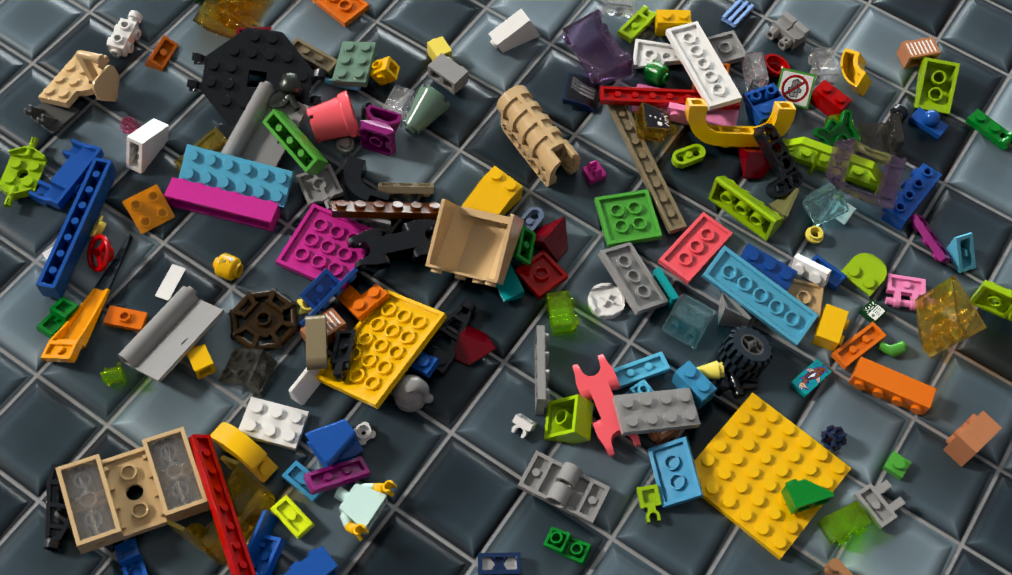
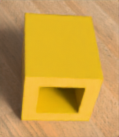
M205 344L194 346L187 353L198 380L217 372Z

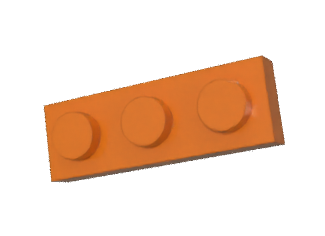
M871 322L832 352L830 356L845 370L881 342L887 335L874 322Z

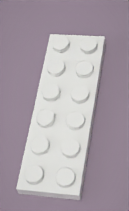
M698 21L666 29L665 34L701 98L705 99L709 111L741 102L742 96Z

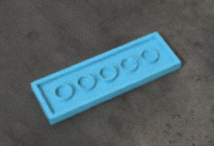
M187 144L178 179L184 178L190 182L203 183L206 186L219 187L230 192L236 191L242 195L255 196L266 201L272 200L278 203L280 207L286 208L295 172Z
M725 245L701 276L794 346L799 344L818 317L817 313Z

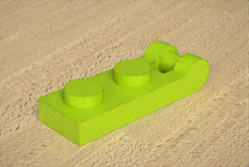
M643 5L618 30L617 35L631 44L654 22L656 12H652L649 10V7Z

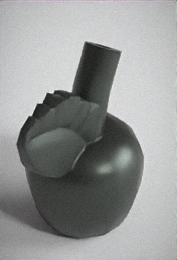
M289 72L282 75L279 82V92L271 97L268 107L281 109L290 103L294 111H298L301 108L295 98L302 91V82L297 74Z

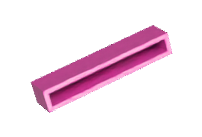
M172 177L164 194L169 206L271 232L274 231L281 215L279 204L272 200L266 201L255 196L242 195L236 191L230 192L219 187H210L203 183L190 182L184 178Z

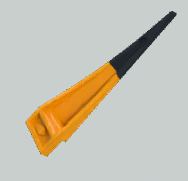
M131 234L127 236L115 258L90 294L48 341L40 357L44 361L75 363L80 350L86 347L133 239Z

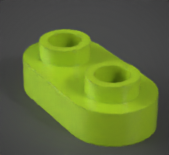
M700 144L686 146L673 153L671 162L677 168L688 167L701 162L705 157L706 150Z

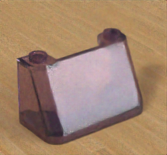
M599 9L564 27V36H562L566 46L569 45L588 72L589 80L596 84L629 77L635 73L633 57L629 52L622 51L608 31L607 24H604L601 20L603 15Z

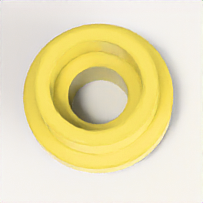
M812 226L806 230L805 237L810 243L818 244L823 240L824 233L819 226Z

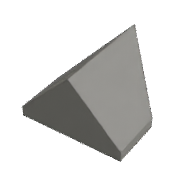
M722 293L719 300L718 325L748 327L752 317L739 304Z

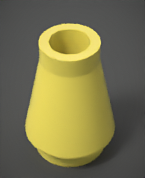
M714 361L696 367L707 379L720 380V378L725 377L723 362Z

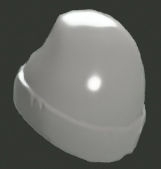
M403 375L393 389V398L396 405L405 412L418 411L425 403L429 404L433 401V395L429 393L428 384L416 375Z

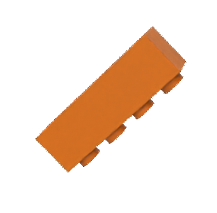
M860 357L855 364L848 383L858 390L869 392L877 398H883L895 406L904 407L912 413L922 416L930 409L937 389L864 357Z

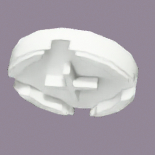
M600 283L591 289L587 302L590 311L595 316L602 319H613L623 312L626 299L618 287L613 286L611 283Z

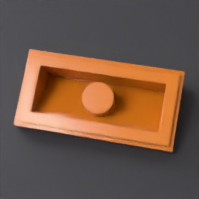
M163 35L144 65L163 71L179 45Z

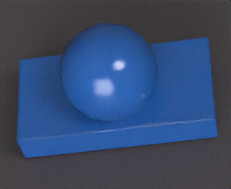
M919 107L909 119L911 123L938 140L949 127L948 124L940 120L941 116L936 110L925 111Z

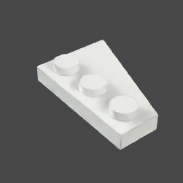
M642 39L635 40L631 69L645 68L654 61H658L666 66L682 64L671 44Z

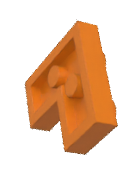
M376 283L362 295L350 285L336 298L340 304L361 322L388 300L390 296Z

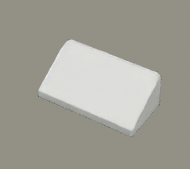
M306 367L289 389L292 400L300 405H304L321 384L315 377L320 370H307Z

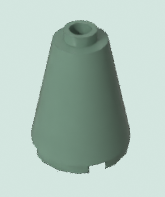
M425 84L419 87L404 122L405 130L411 135H418L450 107L449 101L445 103L443 100L445 97L429 85L427 88L424 87Z

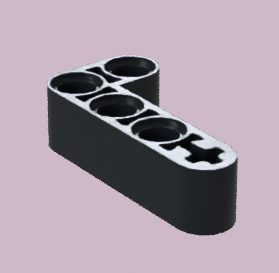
M767 123L757 127L754 130V138L777 179L767 185L766 193L770 198L785 196L802 184V174L774 125ZM772 145H773V146L775 147V149H776L775 152L772 150ZM776 186L779 188V193L776 192Z

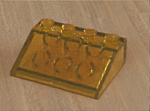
M205 0L192 21L207 31L231 39L236 36V28L253 27L269 0Z
M955 275L915 299L919 341L924 352L929 357L987 328Z

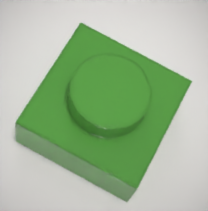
M893 451L882 469L898 480H901L912 462Z

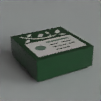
M872 299L860 310L859 314L870 323L874 322L876 324L886 314L887 310Z

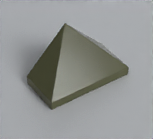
M795 188V190L769 204L773 211L784 218L781 226H784L800 190L799 188Z

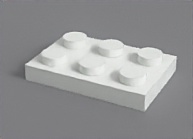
M251 397L239 430L252 440L297 451L310 414L309 411Z

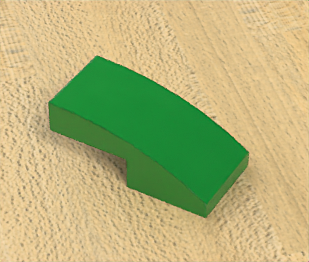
M64 296L61 297L49 308L50 314L36 326L37 331L51 339L79 308V305Z

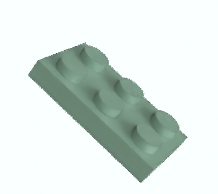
M342 42L332 77L333 86L367 87L377 51L376 42Z

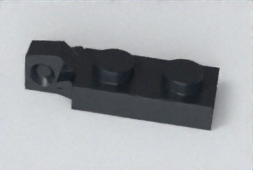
M356 329L337 331L330 361L332 371H334L333 376H335L337 382L345 381L346 370L351 369L358 338Z

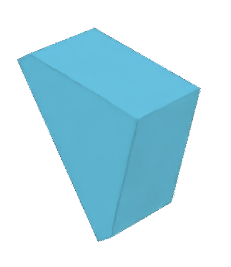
M970 232L954 237L946 251L952 258L951 262L957 272L962 273L976 268L973 233Z

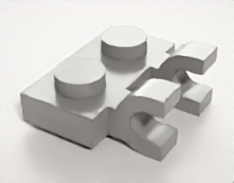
M885 480L877 487L870 483L853 495L879 530L898 517L895 512L906 504L901 497L889 505L881 495L892 487L888 480Z

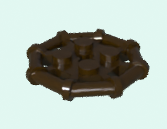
M275 288L267 291L247 292L246 296L233 309L229 310L231 339L239 342L250 350L252 354L262 351L282 350L288 340L300 330L297 315L298 304L279 293ZM265 298H268V300H265L264 303H260L259 301H257V302L255 301V300H257V299H265ZM275 300L279 301L280 303L283 304V306H282V307L278 306L277 304L274 303V301H275ZM251 303L250 307L243 312L242 310ZM289 312L290 321L284 320V313ZM268 317V322L261 323L260 318ZM239 318L244 319V326L240 328L238 324ZM283 328L288 329V330L280 337V339H278L277 334H278ZM245 333L250 334L254 337L253 341L251 342L243 335ZM271 338L273 339V342L259 344L260 340L268 341Z

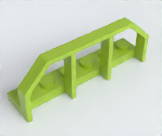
M804 136L782 139L794 162L810 167L809 175L812 174L814 169L841 178L839 186H843L845 180L874 190L873 198L875 199L878 198L887 178L874 161Z

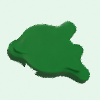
M851 110L842 111L838 123L835 119H829L824 128L814 129L813 135L824 144L856 155L859 136L852 125Z

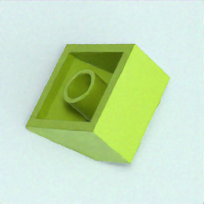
M579 394L549 401L544 439L571 444L590 441L594 403Z

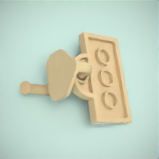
M78 50L38 98L43 103L70 108L79 96L93 94L100 101L115 102L118 97L120 76L113 65H107L109 59L106 55Z

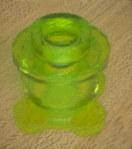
M117 362L116 367H104V371L101 372L104 384L107 383L109 387L111 384L122 382L123 385L126 384L121 362Z

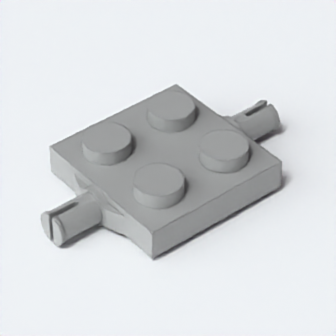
M327 164L317 176L306 172L296 175V180L309 208L313 203L317 205L325 204L326 209L330 210L331 201L344 196V192L331 164Z

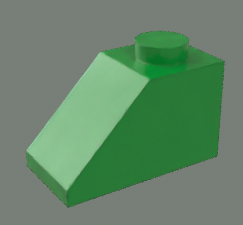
M523 225L513 256L529 266L531 265L536 233Z
M797 479L790 480L785 483L786 486L781 491L791 515L829 503L834 497L832 491L806 479L797 481Z

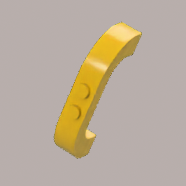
M686 98L685 115L694 135L706 144L729 148L730 146L759 147L754 138V130L767 123L774 125L780 137H782L790 129L796 114V108L792 102L774 101L771 116L761 125H713L706 121L708 106L705 99Z

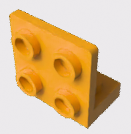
M157 184L122 201L124 208L129 212L141 234L175 217Z

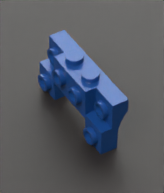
M72 138V148L69 151H62L67 161L50 180L52 185L39 180L37 183L40 187L36 192L30 191L28 193L30 198L46 207L50 205L61 210L69 199L74 200L93 158H102L104 156L102 148L84 144Z

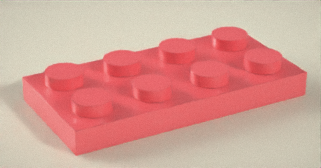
M703 212L662 255L658 263L688 285L732 237L733 232Z

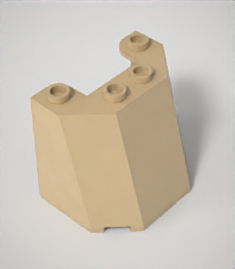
M442 199L425 266L431 268L430 272L442 274V271L455 274L454 278L466 280V277L472 278V282L483 285L484 283L492 287H496V284L503 285L524 220L514 214H510V217L459 206L446 199Z

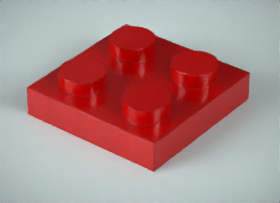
M544 250L532 257L531 265L523 264L515 270L517 277L539 300L568 279V274Z

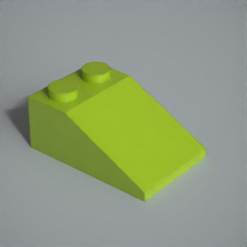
M925 57L920 63L914 108L918 109L921 107L927 111L936 110L938 113L949 115L960 63Z

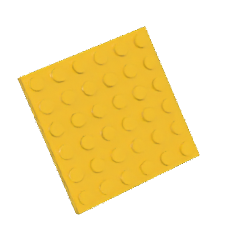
M753 392L694 460L704 495L702 498L778 560L782 558L822 507L820 505L791 515L781 493L786 486L785 483L793 479H797V481L806 479L833 492L851 470L850 466Z

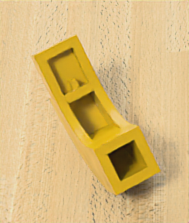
M222 422L211 433L212 441L222 451L228 452L237 458L261 482L265 483L277 470L278 466L267 456V453L250 437L233 425Z

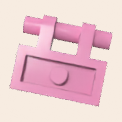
M888 273L886 276V293L893 294V298L886 297L885 304L892 305L894 308L906 307L913 311L917 309L924 310L925 303L918 302V298L924 299L926 296V279ZM901 296L910 297V300L901 299Z

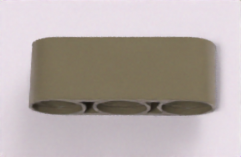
M326 315L305 316L307 370L328 369Z

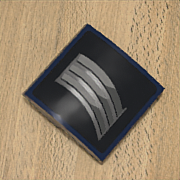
M568 72L563 104L580 106V111L597 113L601 83L590 77Z

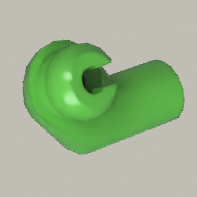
M881 341L877 350L891 357L902 355L908 349L904 341H899L893 345Z

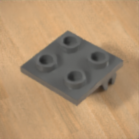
M43 102L37 107L28 104L29 110L23 109L24 114L52 135L57 133L80 113V110L73 105L70 108Z

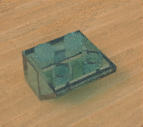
M683 293L678 297L661 331L696 349L717 311Z

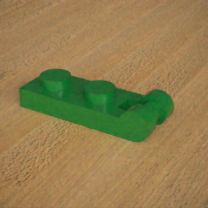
M978 108L965 121L1002 150H1006L1010 143H1012V131H1007Z

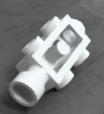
M131 10L127 19L120 18L118 24L115 25L111 37L107 39L106 44L112 56L116 58L121 56L127 57L128 53L133 52L134 41L139 40L141 37V30L138 25L141 23L143 16L138 11Z

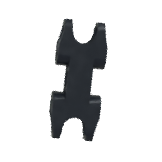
M436 220L410 221L401 226L403 232L383 236L381 229L376 228L348 238V248H362L368 254L367 257L356 261L354 267L358 271H379L389 268L392 265L391 259L407 255L411 256L413 262L427 260L431 241L425 235L434 231Z

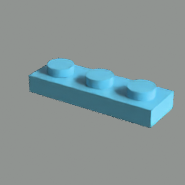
M662 351L614 368L621 387L619 389L670 370V366Z

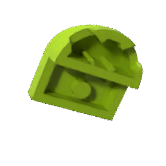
M860 253L854 256L841 272L847 276L846 279L868 297H871L880 285L884 283L887 268L883 261L875 255Z

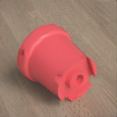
M347 91L337 94V97L306 109L307 115L310 116V125L317 143L348 136L351 138L361 136Z

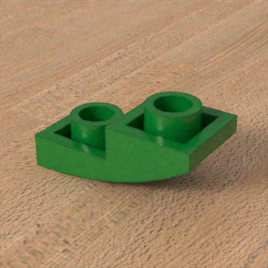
M553 526L543 543V546L581 566H584L592 549L591 544L571 536V533Z

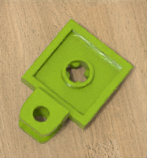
M985 280L973 294L969 304L1004 319L1008 316V320L1012 321V290Z

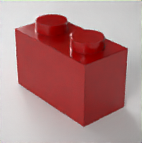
M826 80L822 81L813 90L810 99L812 105L836 121L840 119L842 111L848 110L852 99Z

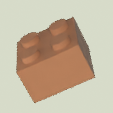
M984 411L978 416L974 413L945 441L948 445L943 450L962 467L1002 427Z

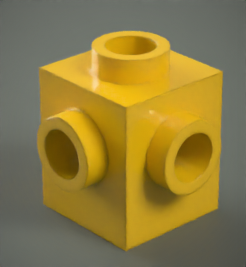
M388 56L373 62L370 76L382 86L397 80L400 66Z

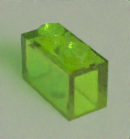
M569 290L546 293L545 305L552 336L575 333L576 326L579 325L578 314H574L575 300L574 297H570Z
M857 500L823 517L818 522V526L831 546L836 543L842 545L850 540L849 537L853 534L858 537L867 532L866 527L871 523V520Z

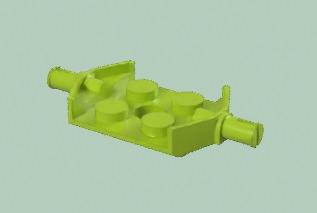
M31 137L28 146L8 151L11 156L0 180V191L7 196L3 204L6 208H11L14 200L29 196L28 193L30 191H36L37 182L40 180L48 161L45 155L36 149L39 142L37 137ZM28 173L27 176L19 178L21 174Z

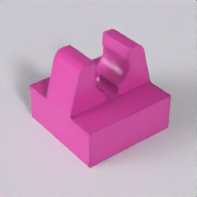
M591 161L587 166L582 167V173L590 185L606 179L607 174L599 161Z

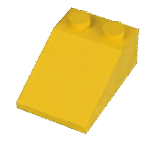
M494 166L483 176L462 206L504 216L522 198L523 186Z

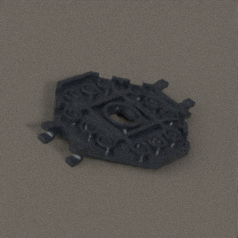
M247 27L207 56L200 53H192L194 64L204 65L202 83L188 79L187 87H189V91L202 92L227 125L236 126L256 88L247 87L251 72L266 73V81L274 85L276 92H279V82L282 75L289 72L295 73L302 82V91L299 96L295 97L296 101L307 106H316L322 103L321 96L310 97L312 79L325 81V69L313 70L283 32Z

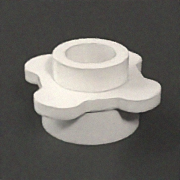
M362 422L354 428L361 445H365L366 441L376 436V432L371 430L368 422Z

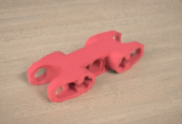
M601 354L598 355L600 370L594 376L584 375L578 364L572 367L580 395L589 401L592 399L601 419L592 422L599 442L611 458L615 456L612 442L616 436L621 435L612 401L614 396L612 391L621 387L614 369L607 362L604 355ZM638 434L627 435L635 447L641 446Z

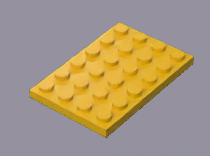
M387 289L384 290L389 294L390 298L361 322L359 321L353 328V330L356 329L358 338L350 370H346L345 381L337 382V379L333 376L334 371H332V365L330 364L331 357L328 360V369H321L315 376L319 382L376 409L381 406L447 319L444 312Z

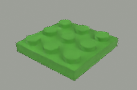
M648 189L595 197L594 203L607 248L628 242L635 244L660 240L662 238Z

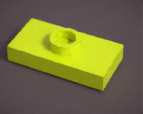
M287 495L270 508L271 512L298 540L315 526Z

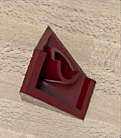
M738 148L743 178L761 180L771 168L761 149Z
M565 216L535 231L534 248L540 252L544 250L555 262H558L568 250Z
M467 326L460 333L455 346V361L470 367L472 363L490 353L496 347L485 332Z

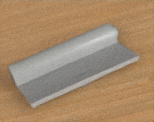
M268 81L259 83L221 153L274 167L278 166L286 150L262 123L274 109L268 107L271 97L277 93L272 83ZM297 101L301 107L298 111H294L290 103L284 108L276 109L285 112L299 128L309 106Z
M183 286L118 354V357L127 366L160 383L225 312L223 309L200 300L196 296V290L191 286Z

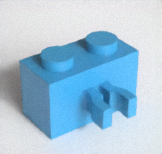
M687 361L676 370L671 380L677 389L690 388L695 406L698 409L710 401L717 390L690 361Z

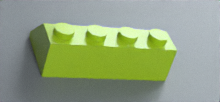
M726 176L715 178L708 197L710 201L765 241L779 229L784 218L777 212L771 210L762 201L753 197L747 190L742 189Z

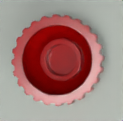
M770 53L764 57L768 75L773 78L780 77L782 68L791 69L787 60L780 55Z

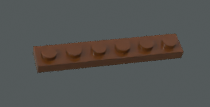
M337 200L331 201V215L335 218L437 220L441 203Z

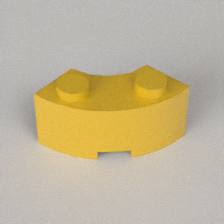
M845 48L840 63L843 76L854 92L864 96L872 83L864 71L866 61L860 52Z

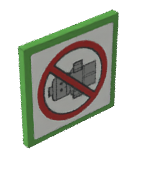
M782 68L777 88L787 102H792L795 107L808 109L817 75Z

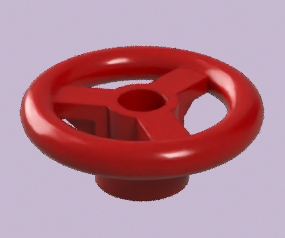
M98 234L89 243L87 261L91 270L102 272L106 269L109 262L113 260L114 249L105 235ZM99 240H102L100 246L94 249L95 244ZM93 255L97 259L98 267L94 264Z

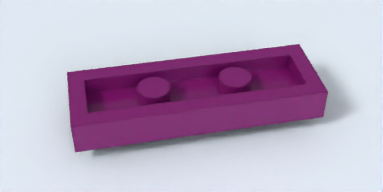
M916 213L910 217L913 222L911 226L917 233L920 232L924 245L930 247L933 251L931 253L933 258L937 262L940 261L945 264L950 262L952 258L923 216Z
M362 456L330 467L305 473L303 479L311 494L314 495L367 478L370 475V471Z

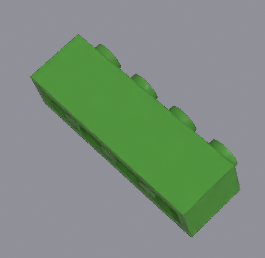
M273 109L262 121L306 173L317 176L329 163L285 112Z

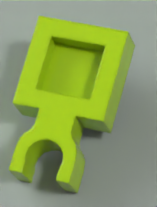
M658 485L637 487L636 491L640 509H647L646 523L651 522L650 514H655L657 521H660V513L656 510V506L662 505Z

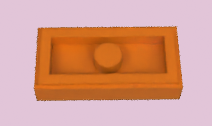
M110 305L103 323L105 326L140 332L145 327L149 315L147 312Z

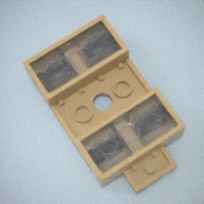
M184 427L143 439V447L101 460L100 455L96 454L55 468L76 546L81 554L210 510ZM132 486H138L143 489V495L137 500H130L126 496V493Z

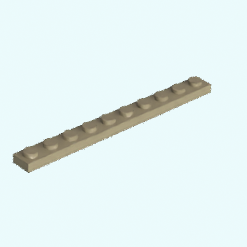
M606 105L645 187L649 191L650 197L668 234L686 230L687 225L628 106Z

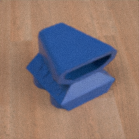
M340 419L335 423L317 428L305 434L309 440L307 444L323 467H330L334 464L356 458L364 450L357 439L356 432L346 419Z

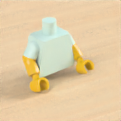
M388 480L385 483L355 484L350 492L339 487L334 498L342 502L339 510L341 513L340 519L345 530L355 535L359 541H362L363 538L360 535L362 533L364 535L369 533L370 528L388 503L387 495L385 494L387 493L390 497H393L394 493L391 489L398 486L393 481Z

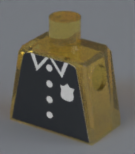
M642 102L634 113L638 139L661 142L668 134L674 135L676 133L677 125L669 123L668 113L664 110Z

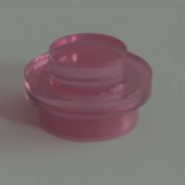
M130 116L124 117L120 123V129L125 134H131L139 127L137 120Z

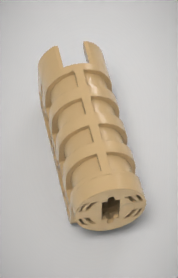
M517 85L508 89L499 98L496 105L501 113V127L544 185L548 187L556 183L557 176L555 173L560 165L569 175L577 172L581 160L580 155L568 140L563 139L561 131L556 126H552V120L547 114L542 113V107L537 101H533V96L524 85Z

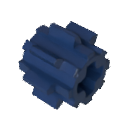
M830 425L826 430L821 431L822 438L820 441L826 449L837 451L841 449V446L847 444V433L843 431L844 429L841 426L835 427Z

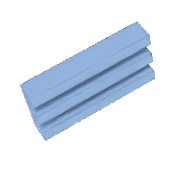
M737 0L725 12L721 20L736 28L753 10L754 5H749L747 0L745 2ZM744 8H746V10L734 22H731L735 17L738 16V14Z

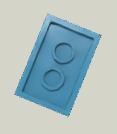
M686 436L647 449L655 481L658 485L661 504L664 509L704 497L690 444Z

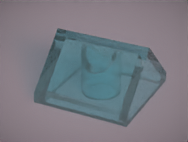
M838 179L805 194L802 202L804 209L815 226H819L849 211Z

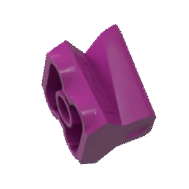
M369 105L366 109L368 120L360 121L359 134L362 136L360 144L367 150L390 156L396 152L395 133L402 120V116L400 113Z

